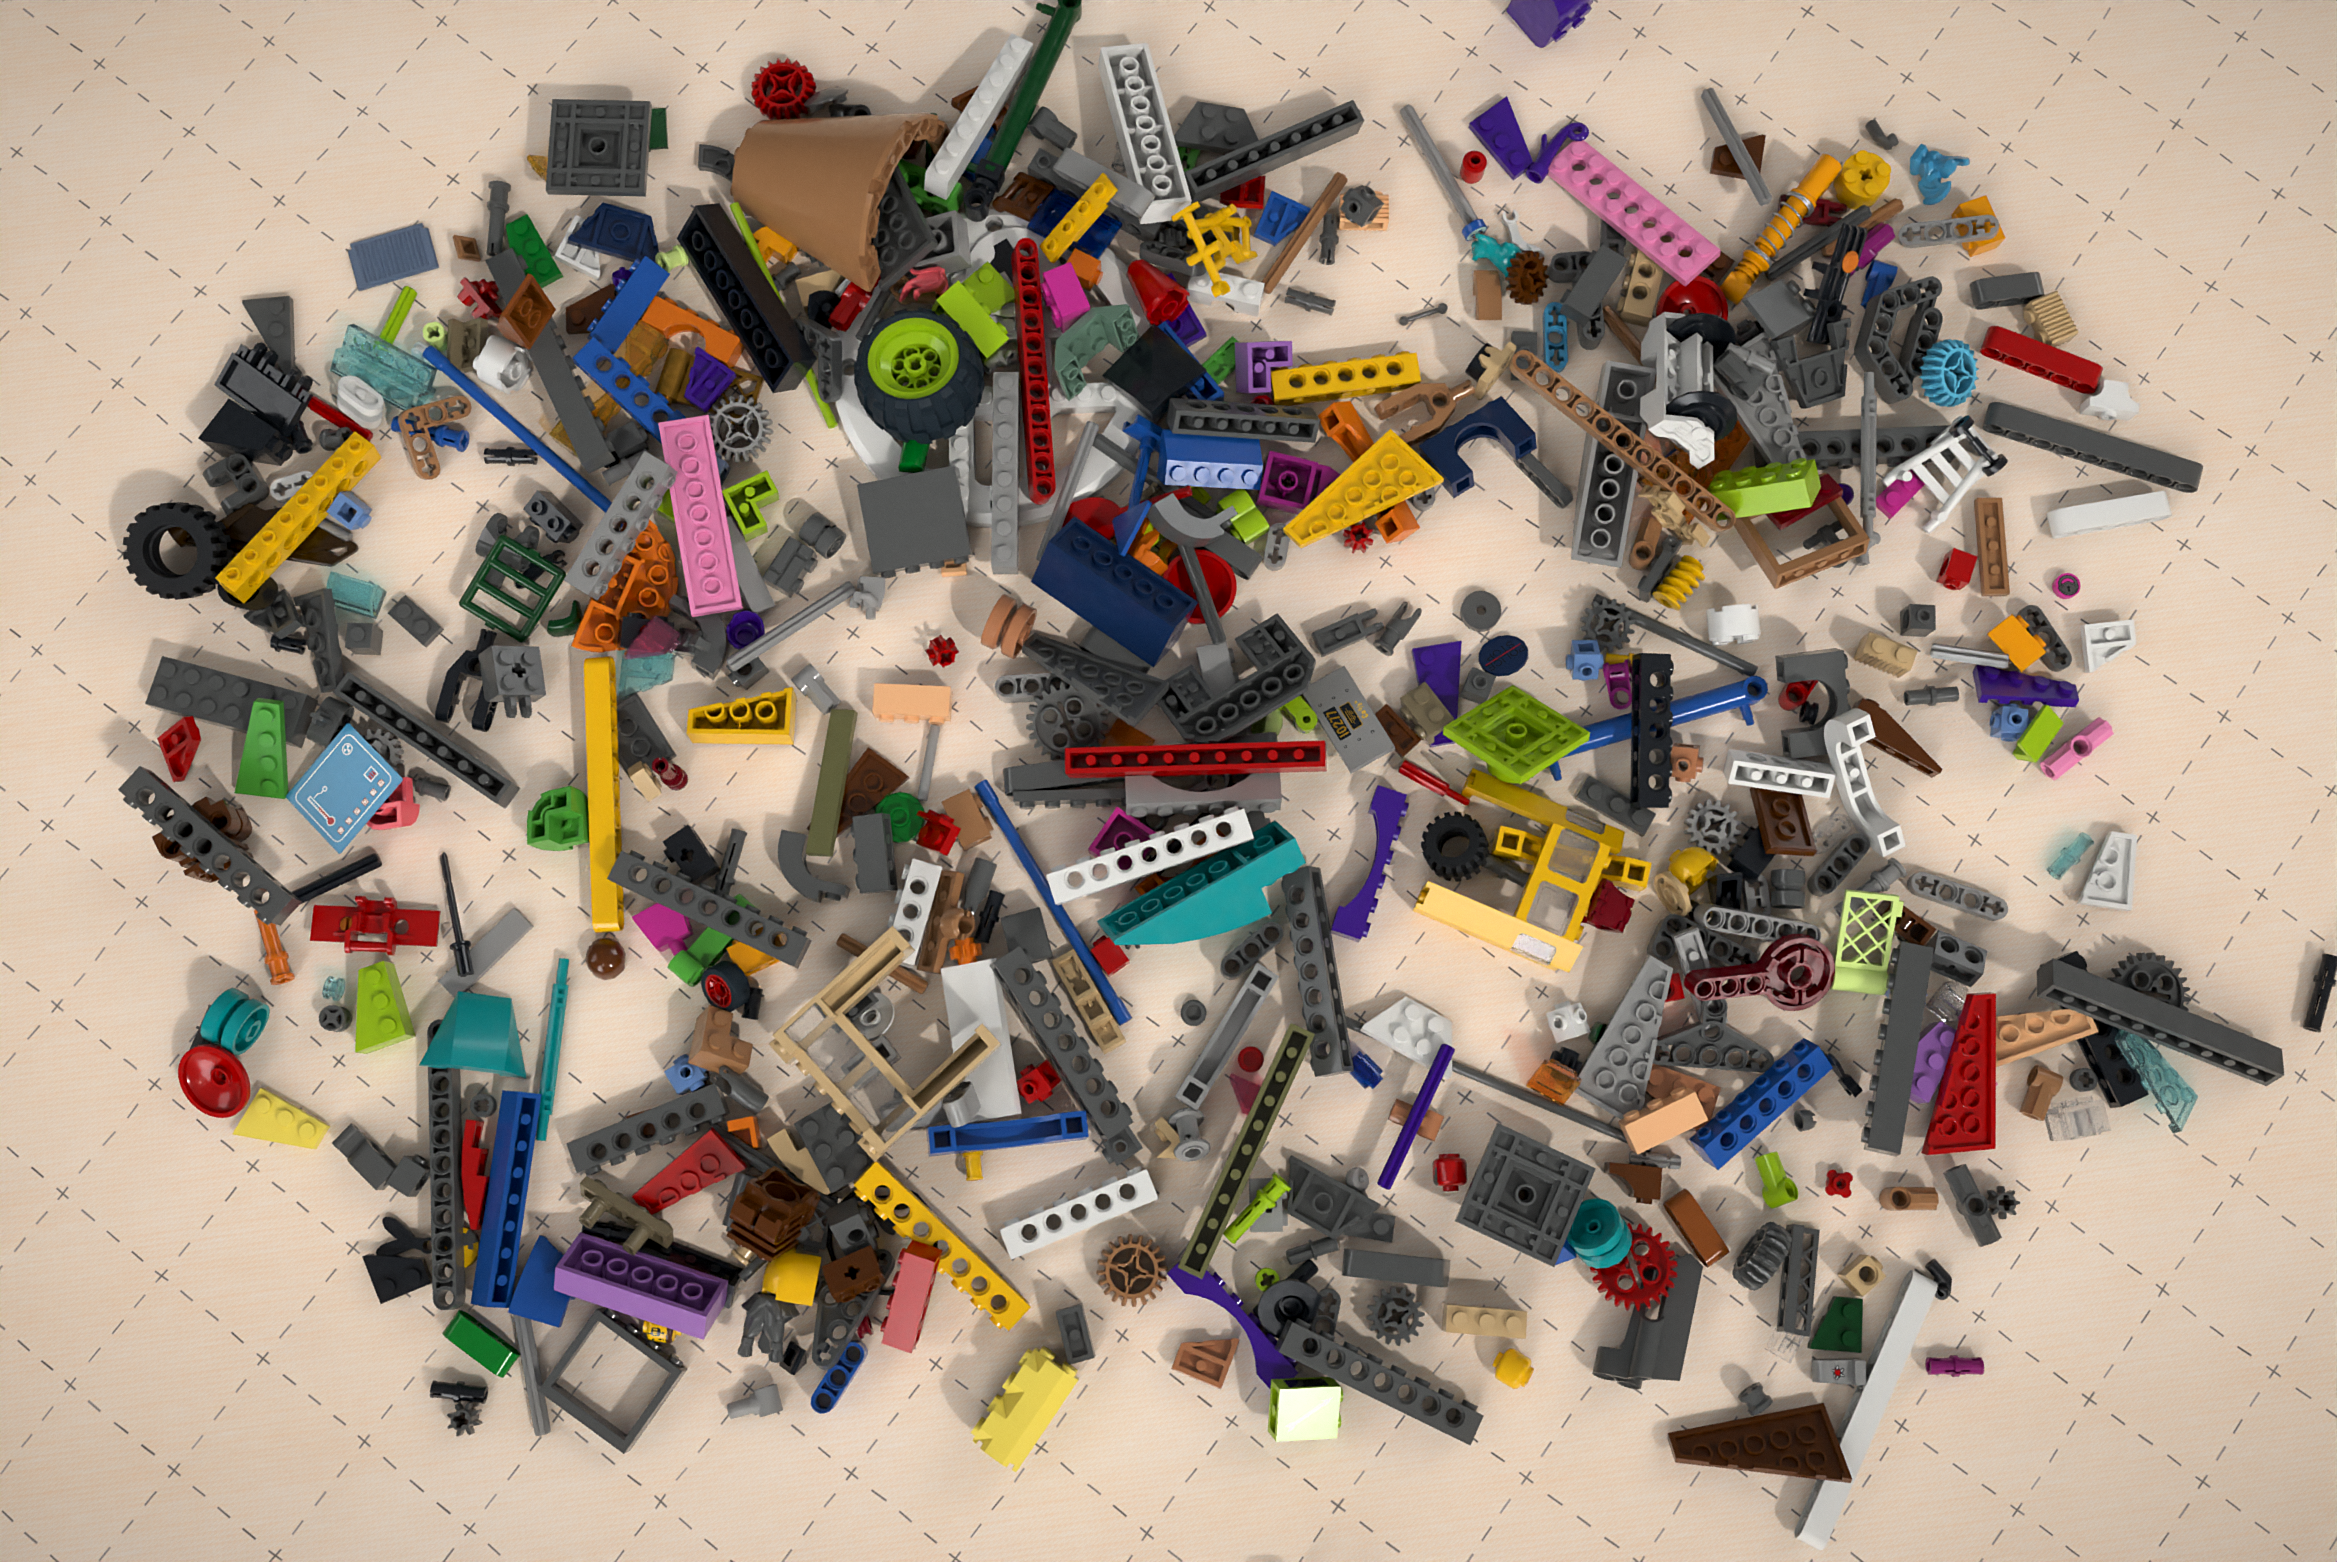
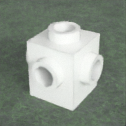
M1569 1001L1554 1005L1556 1010L1546 1013L1548 1024L1553 1032L1556 1043L1591 1032L1587 1022V1015L1582 1008L1581 1002L1570 1005Z

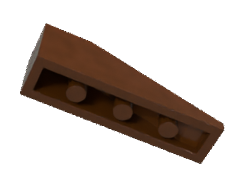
M1862 698L1854 704L1852 709H1861L1870 714L1876 737L1866 741V743L1931 778L1941 773L1942 768L1886 710L1879 707L1880 705L1876 701Z

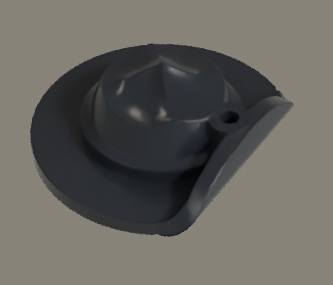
M1284 1279L1277 1281L1263 1292L1259 1300L1258 1315L1260 1322L1269 1334L1279 1339L1288 1319L1295 1322L1299 1318L1312 1325L1323 1296L1312 1285L1301 1280Z

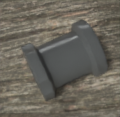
M342 427L335 431L324 429L320 433L319 441L324 450L334 451L353 432L348 427Z

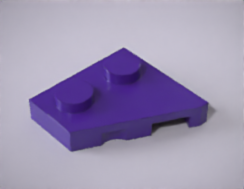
M697 346L694 352L696 355L694 364L690 369V381L684 396L687 401L706 414L736 378V374Z

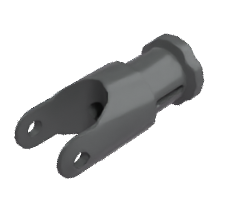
M1403 602L1385 626L1386 630L1379 640L1374 641L1373 645L1386 656H1392L1395 646L1407 636L1421 616V608H1418L1411 617L1402 620L1401 617L1408 608V602Z

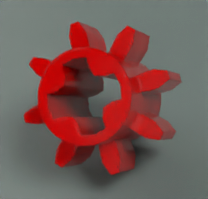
M1362 522L1361 525H1351V531L1344 530L1343 535L1348 538L1344 541V546L1349 545L1352 548L1353 554L1356 550H1361L1365 553L1366 544H1373L1374 540L1368 538L1372 535L1373 529L1367 530L1364 527L1365 522ZM1357 534L1362 536L1360 541L1355 540Z
M939 635V637L929 641V649H926L925 652L933 666L939 663L945 668V666L955 662V654L959 653L951 637L945 640L942 635Z

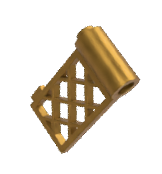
M677 348L669 349L654 393H661L669 401L667 406H671L672 403H679L698 409L687 401L684 396L690 381L689 374L691 367H693L695 356ZM729 367L740 379L735 378L726 390L737 386L741 395L745 397V402H747L749 397H752L755 405L758 401L764 378ZM747 380L757 382L755 390L744 394L739 385ZM723 392L722 396L727 404H730L725 393ZM712 407L707 411L712 414H717V412H715L712 409ZM734 411L728 414L733 418L742 417V415L735 414Z

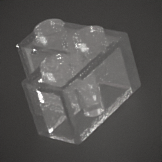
M2091 1095L2075 1098L2076 1100L2050 1103L2051 1108L2048 1109L2044 1118L2050 1141L2073 1140L2097 1135L2096 1133L2111 1131L2103 1099L2093 1100Z

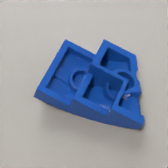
M539 1235L517 1284L508 1313L559 1328L562 1326L569 1301L575 1300L576 1297L554 1290L555 1267L564 1254L558 1251L548 1241L546 1236Z

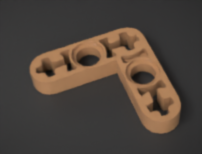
M454 396L406 409L399 414L398 423L415 473L419 478L430 480L436 478L440 473V464L427 428L468 416L472 407L466 397ZM456 400L459 404L463 403L464 408L461 409V414L459 411L448 412L446 408L457 405ZM433 406L438 407L441 411V418L437 421L429 417V409ZM409 413L411 417L417 418V421L413 423L415 430L421 429L422 433L409 435V432L414 431L412 425L405 422V419L409 418ZM417 437L422 438L426 443L425 449L421 452L416 451L413 447V441ZM429 453L430 457L425 458L427 465L433 466V469L430 470V475L422 471L425 463L423 459L418 460L417 456Z

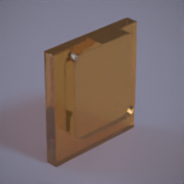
M1544 1059L1528 1080L1526 1087L1563 1106L1580 1085L1582 1079L1577 1077L1575 1070L1553 1059L1549 1061Z

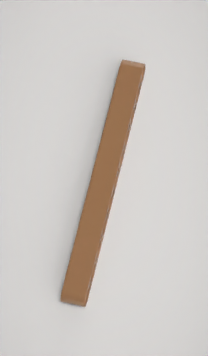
M1527 350L1518 351L1512 357L1509 368L1513 375L1652 484L1660 486L1661 491L1674 492L1686 506L1684 509L1715 532H1723L1734 526L1736 516L1732 509L1538 357ZM1516 359H1526L1528 368H1518ZM1539 373L1545 374L1548 378V384H1539L1536 381V375ZM1564 389L1568 394V399L1565 401L1559 400L1556 396V390ZM1579 404L1586 406L1588 410L1587 416L1578 415L1576 406ZM1598 420H1603L1607 423L1608 430L1606 432H1601L1597 429L1596 422ZM1624 436L1628 442L1627 447H1619L1616 443V437ZM1638 451H1642L1647 455L1646 463L1638 462L1636 459ZM1657 467H1663L1667 470L1666 479H1661L1657 476ZM1678 482H1682L1687 486L1686 495H1681L1677 492L1676 485ZM1698 498H1703L1707 502L1705 511L1698 509L1696 505ZM1719 513L1726 516V526H1720L1717 523L1716 517Z

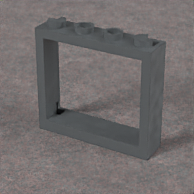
M599 1308L595 1310L538 1391L625 1454L635 1445L688 1369L682 1366L683 1362L678 1359V1356L672 1353L669 1356L661 1350L663 1346L660 1343L647 1340L641 1336V1330L637 1326L629 1322L626 1325L619 1320L620 1315L616 1311L613 1312L609 1308ZM599 1322L671 1373L628 1435L556 1383Z

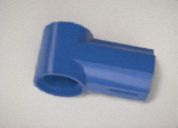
M1875 259L1872 260L1866 273L1865 280L1867 284L1860 304L1864 309H1866L1871 297L1891 287L1897 274V266Z

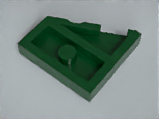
M1833 1296L1827 1307V1313L1822 1316L1818 1324L1817 1332L1813 1339L1808 1342V1348L1862 1353L1863 1299Z

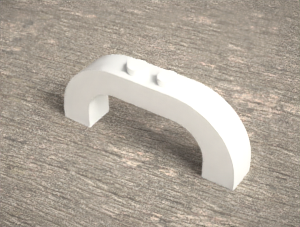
M1854 708L1827 721L1824 728L1825 745L1832 769L1836 774L1835 780L1842 803L1858 833L1865 835L1869 839L1870 847L1882 857H1885L1906 845L1900 824L1889 818L1879 806L1872 791L1860 744L1876 737L1870 714L1861 709Z

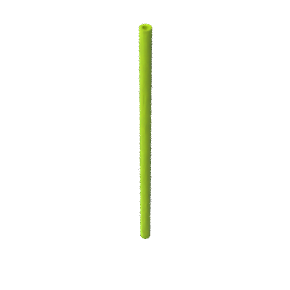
M732 203L730 209L750 253L783 303L739 203ZM811 367L805 377L828 428L832 429L838 424L829 404L823 402L820 398L818 379Z

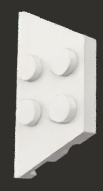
M1408 997L1403 998L1365 1023L1360 1030L1428 1069L1431 1068L1442 1044L1452 1046V1022ZM1452 1058L1443 1075L1448 1080L1452 1075Z

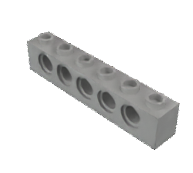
M644 451L564 578V581L598 601L599 597L606 593L609 586L608 583L613 575L617 574L621 569L622 561L626 554L633 550L638 535L648 526L649 518L653 511L660 507L663 495L675 483L678 472L670 465ZM650 480H654L653 486L646 489L647 483ZM640 501L639 508L633 510L634 504ZM627 522L626 529L620 532V526ZM613 544L612 551L606 554L607 547ZM599 565V572L593 575V569Z

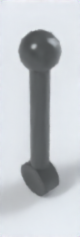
M1441 303L1438 308L1410 317L1402 316L1399 319V323L1405 326L1410 321L1435 313L1445 314L1448 307L1446 304Z

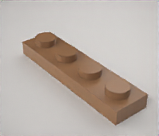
M1977 498L1974 500L1981 596H2007L2010 594L2002 498Z

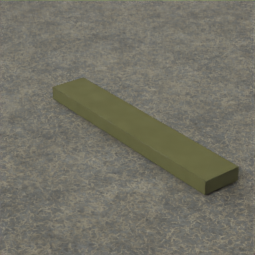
M831 709L806 847V854L809 856L833 857L858 715L855 710Z

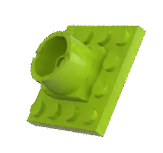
M1514 685L1444 726L1443 729L1444 736L1485 761L1487 770L1492 776H1496L1497 779L1503 782L1519 784L1528 781L1531 777L1533 778L1540 771L1586 743L1590 737L1589 731Z

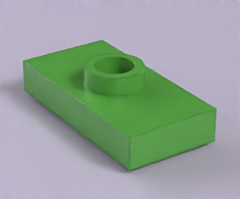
M1233 336L1202 364L1218 385L1235 370V343L1239 341Z

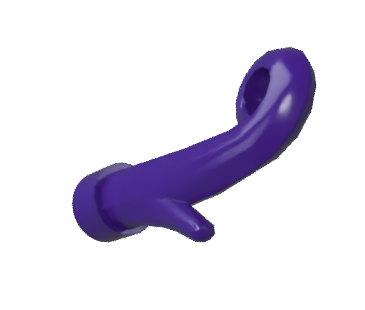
M1580 122L1570 123L1560 129L1549 143L1547 135L1543 134L1538 156L1526 171V176L1534 183H1542L1548 174L1551 162L1566 138L1569 137L1573 141L1585 140L1589 135L1588 127Z

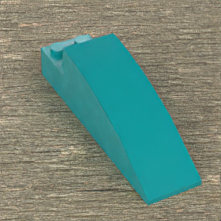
M1274 820L1253 832L1254 840L1212 855L1099 919L1097 923L1115 945L1176 944L1226 933L1272 914L1261 888L1270 886L1282 876L1295 872L1306 862L1295 837Z

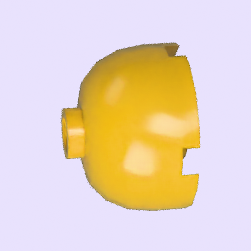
M1696 846L1687 847L1682 851L1677 849L1668 859L1671 863L1667 871H1671L1672 875L1681 883H1685L1689 890L1688 896H1690L1708 880L1706 877L1709 869L1714 872L1718 865V859L1704 848Z

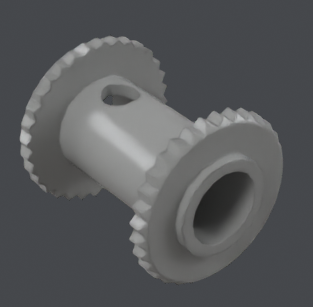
M1183 1108L1174 1112L1168 1119V1124L1178 1131L1180 1143L1176 1145L1174 1155L1181 1161H1196L1202 1159L1210 1152V1143L1200 1138L1198 1126L1204 1120V1114L1200 1110Z

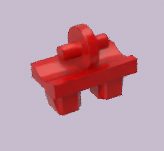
M464 277L460 281L464 288L457 297L466 306L470 307L474 302L478 304L471 312V315L475 319L481 317L489 320L492 316L500 318L503 311L495 303L499 299L497 295L499 289L496 282H487L485 279H481L479 282H470Z

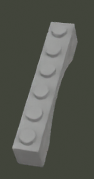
M1253 773L1231 787L1208 792L1177 789L1160 782L1151 775L1125 776L1126 815L1134 817H1144L1149 814L1170 816L1180 813L1189 816L1198 813L1219 815L1224 810L1238 806L1239 810L1244 809L1245 813L1250 811L1272 813L1281 809L1280 773Z
M1256 963L1221 1023L1175 1095L1177 1100L1190 1108L1198 1110L1279 978L1278 975Z

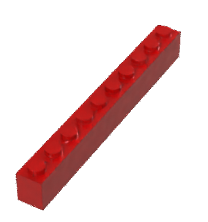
M1325 740L1065 748V774L1070 779L1142 775L1181 776L1327 771Z

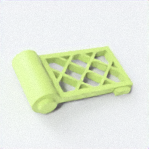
M1845 889L1834 955L1835 974L1830 987L1831 990L1884 995L1888 991V988H1886L1887 970L1896 917L1902 916L1904 904L1903 901L1899 900V895ZM1851 897L1863 898L1867 905L1854 913L1850 908ZM1882 900L1891 901L1890 910L1882 916L1873 907ZM1872 909L1878 919L1865 927L1858 917ZM1856 920L1863 930L1850 938L1846 933V926ZM1883 923L1887 928L1886 935L1876 941L1869 931ZM1867 933L1874 944L1861 952L1854 942ZM1851 944L1859 953L1851 960L1841 959L1842 951ZM1877 947L1883 953L1881 964L1871 963L1865 956Z

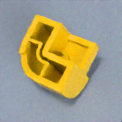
M796 1245L771 1263L768 1261L763 1275L761 1292L767 1293L769 1291L776 1294L775 1300L812 1306L822 1257L796 1253Z

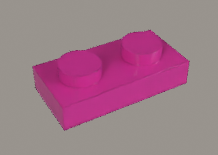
M1912 470L1908 471L1912 473L1910 481L1896 479L1876 498V507L1889 519L1925 485Z

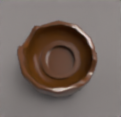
M600 938L592 942L588 947L586 964L595 977L603 980L614 979L625 969L626 953L617 940Z

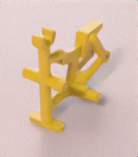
M1197 201L1171 218L1173 222L1181 218L1184 219L1188 228L1187 236L1193 239L1198 250L1187 257L1188 265L1193 266L1203 261L1213 283V286H1211L1212 294L1214 297L1223 296L1231 291L1228 283L1222 281L1218 272L1225 266V258L1231 255L1235 263L1240 264L1249 262L1258 256L1256 251H1251L1249 227H1251L1252 223L1248 216L1242 218L1231 217V215L1237 212L1234 204L1223 207L1213 214L1208 213L1204 218L1195 220L1191 212L1200 207ZM1239 227H1241L1242 231V245L1240 244ZM1212 230L1217 240L1206 246L1202 234ZM1224 232L1231 233L1232 242L1228 240Z

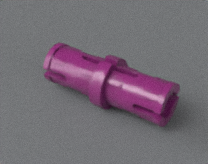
M1950 1355L1949 1358L1927 1357L1925 1361L1928 1375L1947 1374L1952 1377H1959L1965 1374H1984V1362L1981 1357L1959 1358L1957 1355Z

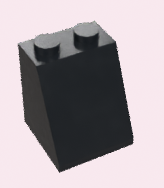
M231 399L226 401L198 437V439L222 457L227 458L232 454L240 453L251 462L282 466L285 461L290 459L294 450L292 442L278 430Z

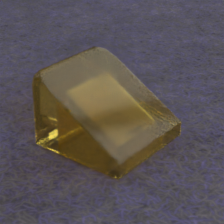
M528 155L527 161L530 166L546 182L548 158L545 156Z

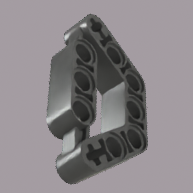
M1934 276L1886 290L1871 297L1867 303L1855 344L1854 355L1865 373L1874 372V387L1882 400L1888 404H1894L1912 395L1913 379L1922 375V370L1919 368L1924 365L1922 357L1927 356V349L1932 348V345L1937 343L1943 316L1940 310L1934 308L1937 297L1942 292V284ZM1917 306L1915 314L1910 319L1900 357L1897 361L1888 347L1897 312Z

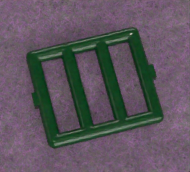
M501 534L461 597L459 606L485 621L484 625L492 630L497 628L520 643H524L564 581L566 572L541 557V553L534 548L528 549L507 535ZM504 547L509 548L552 574L554 577L548 587L544 588L498 560L497 558ZM491 568L540 596L541 598L534 610L486 582L485 578ZM479 589L527 617L528 619L521 631L471 602Z

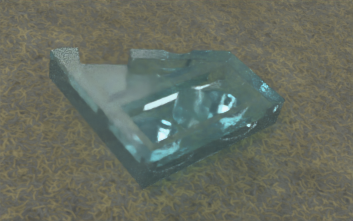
M623 650L618 698L625 700L628 698L627 696L634 693L645 692L652 689L655 685H663L672 681L675 655Z

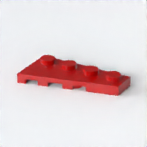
M712 1127L632 1195V1198L638 1205L645 1207L652 1215L691 1194L702 1191L703 1188L713 1183H718L726 1179V1177L746 1169L747 1165Z

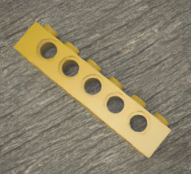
M1401 351L1393 356L1378 354L1370 359L1362 360L1359 357L1348 359L1347 362L1339 363L1337 361H1326L1322 365L1316 366L1303 364L1293 369H1288V367L1276 368L1274 371H1271L1272 401L1274 405L1292 406L1406 390L1421 382L1417 352ZM1394 368L1399 374L1391 375L1387 370ZM1369 371L1372 372L1375 377L1366 378L1363 375V373ZM1344 374L1349 376L1350 380L1342 381L1338 376ZM1323 378L1326 383L1320 385L1314 379ZM1298 381L1302 386L1294 388L1290 385V382Z

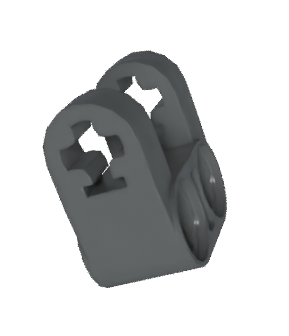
M240 453L230 455L208 467L203 472V476L210 487H219L231 480L236 485L238 491L226 497L220 504L227 516L248 503L256 506L269 495V487L256 465ZM245 464L244 468L238 472L239 467ZM257 484L256 488L250 492L251 487Z

